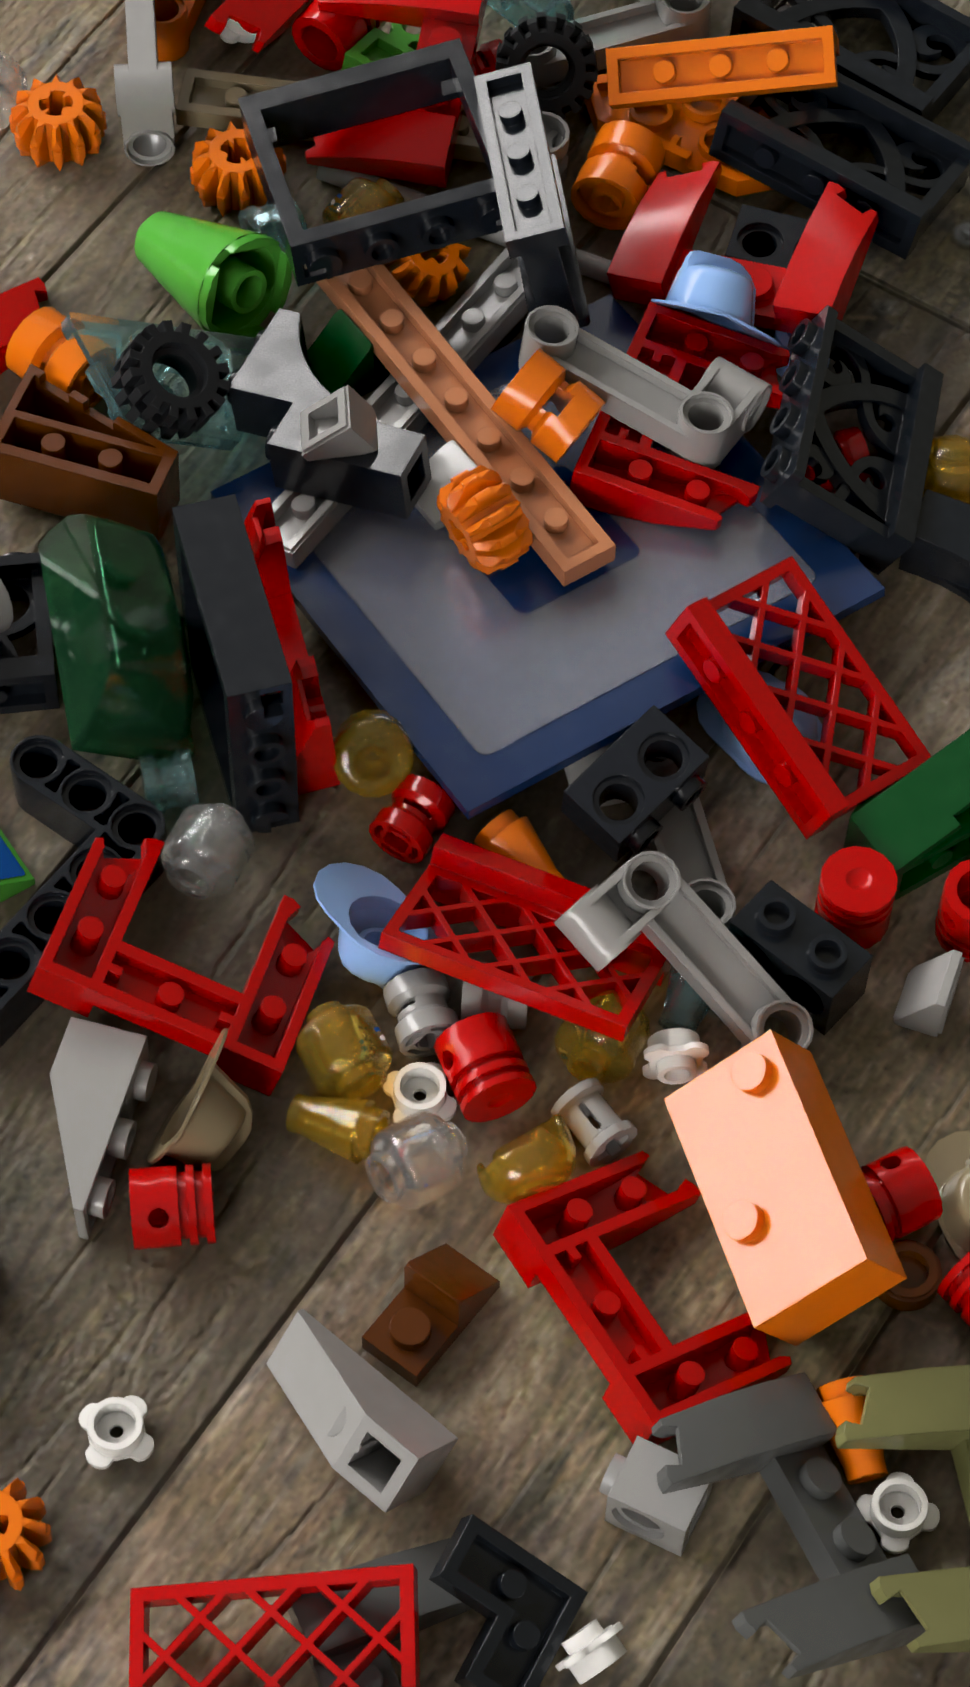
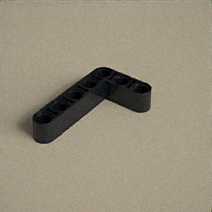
M34 735L24 738L13 748L9 763L18 805L25 812L77 846L78 849L0 930V1048L45 1001V999L27 992L33 974L51 934L44 932L49 928L55 927L95 837L104 838V858L141 859L142 844H129L130 841L135 839L156 838L165 842L142 895L161 876L169 861L166 822L162 812L145 798L58 740L46 735ZM41 773L50 774L43 778H32L34 775ZM87 806L99 807L93 811H80V809ZM13 971L26 973L14 980H4L1 978Z

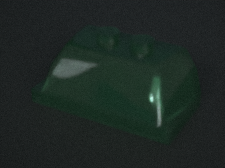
M88 514L69 515L48 531L39 543L38 549L71 748L75 751L185 767L195 755L191 731L194 691L185 625L169 559L156 537L151 533Z

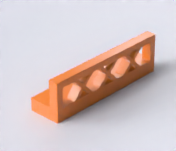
M833 25L605 49L609 106L612 110L838 87L836 56H840L839 38Z

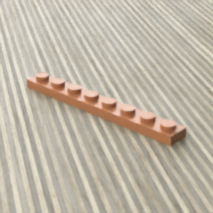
M375 265L316 282L337 309L343 310L371 341L374 354L446 443L454 440L477 466L483 465L488 469L498 472L502 481L510 485L513 495L521 502L520 507L523 513L529 519V529L533 534V544L530 546L563 586L615 560L616 544L521 430L516 431L491 411V407L496 401L495 398L384 265Z

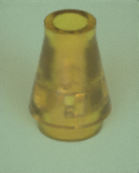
M298 1093L289 1106L286 1128L289 1132L302 1135L354 1164H359L363 1159L375 1162L378 1160V1154H382L389 1136L390 1113L388 1110L378 1108L376 1101L373 1099L312 1097Z

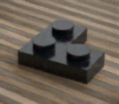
M473 1514L461 1518L429 1578L430 1581L487 1618L454 1681L462 1687H539L588 1593Z

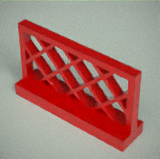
M793 556L784 559L710 600L704 597L687 606L665 633L806 840L826 829L834 820L853 810L865 800L887 790L932 757ZM781 579L785 581L797 599L796 613L767 604L770 585ZM756 593L755 600L748 598ZM729 608L751 615L752 623L749 638L732 634L718 613ZM764 620L793 628L790 651L761 642ZM805 632L826 640L833 650L831 664L802 655ZM759 658L788 667L785 690L766 684L757 670ZM800 671L829 679L826 702L797 694ZM841 683L860 689L868 701L866 715L838 707ZM794 709L823 718L820 742L802 736L793 723ZM835 722L864 730L861 754L832 746ZM876 735L894 739L908 760L900 765H895L875 759ZM830 761L859 769L855 791L844 797L829 775ZM871 773L879 775L878 778L871 781Z
M442 833L433 846L429 866L381 932L378 946L379 949L621 1042L624 1041L655 986L661 987L671 966L670 962L645 934L640 931L639 937L599 972L595 970L600 979L577 982L570 970L592 966L557 928L554 922L585 895L590 888ZM434 901L445 904V906H437ZM473 921L479 932L455 935L449 924ZM494 923L505 927V929H497ZM431 927L437 938L422 940L404 932L406 930ZM533 944L539 956L516 959L509 947ZM555 947L563 949L566 952L558 953ZM491 950L498 962L482 963L469 958L467 953ZM615 970L626 973L628 975L619 976ZM551 973L559 985L544 987L531 982L528 977ZM613 997L621 1012L617 1015L592 1005L589 1000Z
M413 1563L130 1588L129 1687H152L169 1668L190 1687H218L240 1662L265 1684L263 1687H283L311 1656L337 1678L329 1687H360L354 1681L382 1650L386 1651L401 1665V1687H420L418 1570ZM399 1586L400 1609L379 1632L354 1610L373 1588ZM351 1590L343 1599L334 1592ZM321 1593L336 1607L306 1638L283 1615L302 1594ZM280 1596L272 1605L263 1599L265 1597ZM250 1599L265 1613L235 1644L212 1622L232 1600ZM196 1603H208L201 1612L195 1606L192 1605ZM180 1605L194 1619L164 1650L149 1636L150 1608ZM348 1617L372 1640L347 1668L342 1671L318 1648ZM277 1623L300 1646L276 1673L270 1677L247 1654ZM206 1629L229 1652L199 1683L176 1660ZM399 1632L401 1652L390 1643ZM149 1648L158 1656L150 1667Z

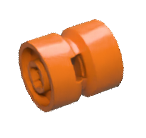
M627 120L611 121L600 128L587 154V160L582 165L571 189V201L584 219L596 226L609 230H624L627 228L637 206L658 173L661 172L665 163L666 151L660 139L644 126Z
M42 307L27 316L14 331L7 346L5 359L7 367L20 378H23L31 363L45 372L46 381L70 394L73 390H76L88 397L90 407L93 408L101 401L112 385L111 378L117 372L113 370L118 356L91 334L82 333L81 328L55 308Z
M539 348L503 390L491 407V411L516 431L528 428L532 432L531 443L557 464L598 415L606 402L581 381L572 384L566 382V369ZM550 401L555 404L560 412L558 417L554 413L544 410Z

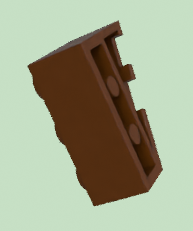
M30 363L0 419V499L159 543L171 520L172 507H177L180 501L179 453L120 416L113 421L91 408L89 398L80 392L73 390L68 394L46 381L45 372Z

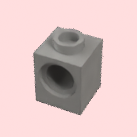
M637 1436L627 1457L618 1453L614 1455L602 1479L599 1492L607 1495L604 1521L681 1557L710 1498L713 1483L662 1494L657 1482V1473L665 1465H679L678 1454Z

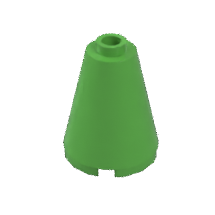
M160 211L151 215L140 225L136 233L134 247L137 259L208 336L226 346H241L254 340L258 332L264 329L259 325L268 316L270 311L276 314L279 308H283L292 283V269L286 253L281 250L278 241L264 233L167 211Z

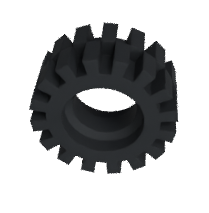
M546 11L536 12L537 17L528 19L526 15L518 20V25L514 29L510 26L504 33V40L502 44L499 43L497 49L495 71L524 64L528 55L539 47L550 46L560 50L567 58L569 64L566 77L553 87L537 86L541 111L554 113L564 120L566 119L565 114L572 110L576 114L582 109V102L585 98L589 100L594 92L593 85L594 82H597L598 70L593 42L589 34L585 35L582 26L574 20L573 23L567 21L564 14L556 12V16L552 17L547 16Z
M172 320L162 321L157 328L152 323L146 326L141 333H138L115 362L113 370L117 372L111 378L112 388L122 389L115 397L118 407L129 404L131 410L125 417L132 424L138 417L143 419L145 424L141 430L150 435L159 427L160 439L170 440L176 433L179 439L189 437L193 431L197 433L226 400L224 396L229 392L231 383L230 381L223 380L230 373L228 363H216V360L223 354L219 346L215 345L209 350L204 345V342L210 336L202 330L195 338L190 336L192 325L181 322L174 330ZM156 363L164 364L175 369L186 381L189 388V396L179 397L165 390L154 376L153 365Z

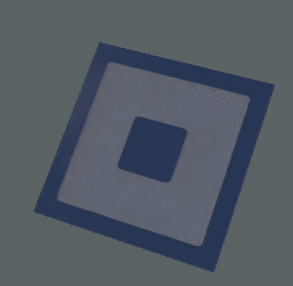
M611 294L589 304L588 310L591 323L581 329L627 353L639 324ZM522 338L488 354L473 371L495 400H497L520 370L518 359ZM551 401L544 408L545 411L552 412L557 417L560 414L555 404ZM598 415L557 464L536 448L569 489L573 470ZM427 422L418 432L426 435L429 459L446 444V441L430 422ZM528 428L522 429L521 431L531 442L532 432ZM743 436L714 470L759 485L758 497L752 505L745 507L736 503L721 514L723 517L721 527L715 531L653 524L608 514L584 506L616 544L615 560L566 586L560 583L531 546H529L528 552L518 558L519 561L504 570L498 569L490 575L471 567L467 558L459 554L456 544L449 538L446 526L435 531L415 507L406 520L352 506L297 569L287 565L291 592L296 606L381 712L387 716L386 718H388L389 722L467 819L480 814L616 741L653 705L663 714H666L705 693L665 635L666 631L685 608L704 597L710 600L790 556H793L837 621L884 597L885 587L844 544L776 504L769 508L760 502L765 479L760 475L765 459ZM655 442L654 449L671 454L670 449ZM271 462L210 491L211 499L235 494L243 521H245L256 500L270 497L271 503H273L285 489L275 487ZM781 579L769 586L767 604L796 613L797 599L785 581ZM756 593L748 598L755 600ZM729 608L718 613L732 634L749 638L752 623L751 615ZM764 620L761 642L785 650L791 647L793 628ZM805 632V638L813 635ZM759 658L758 664L763 662L764 659ZM398 721H399V722L401 723V725H402L401 728L408 734V736H409V738H410L409 743H408L407 739L404 737V735H405L407 738H408V736H407V735L400 729V727L397 725Z

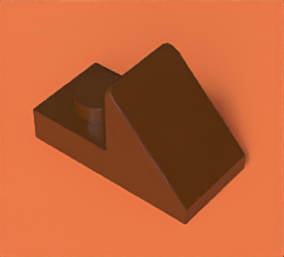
M447 1243L418 1256L405 1265L404 1288L362 1336V1348L417 1387L500 1287V1281Z

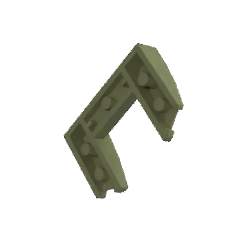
M970 1365L928 1367L856 1376L849 1381L845 1391L854 1396H866L860 1424L845 1421L837 1428L835 1435L837 1449L951 1450L970 1524ZM970 1566L879 1576L869 1584L871 1594L879 1606L892 1597H903L925 1629L924 1633L906 1645L911 1653L970 1652Z

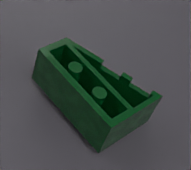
M970 729L880 795L862 802L849 817L843 848L852 846L868 847L885 855L894 865L898 877L895 900L953 869L960 862L970 859Z

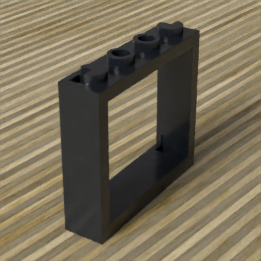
M460 38L238 98L245 139L298 287L375 265H383L393 260L433 249H441L451 244L498 233V231L503 230L473 77L475 75ZM460 98L491 179L303 230L274 148Z
M233 494L172 507L186 655L238 835H243L251 832L271 833V828L299 822L300 818L292 680L237 498ZM280 691L279 693L264 696V694Z

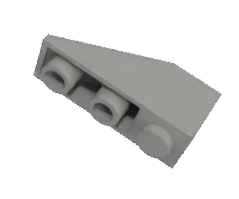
M71 1017L49 1074L78 1236L88 1240L96 1217L105 1219L111 1209L116 1189V1180L111 1179L117 1159L127 1160L132 1151L137 1131V1122L132 1120L138 1101L148 1102L156 1083L158 1065L150 1061L146 1035Z
M304 1309L297 1311L266 1363L331 1467L385 1513L425 1492L458 1440L457 1436Z

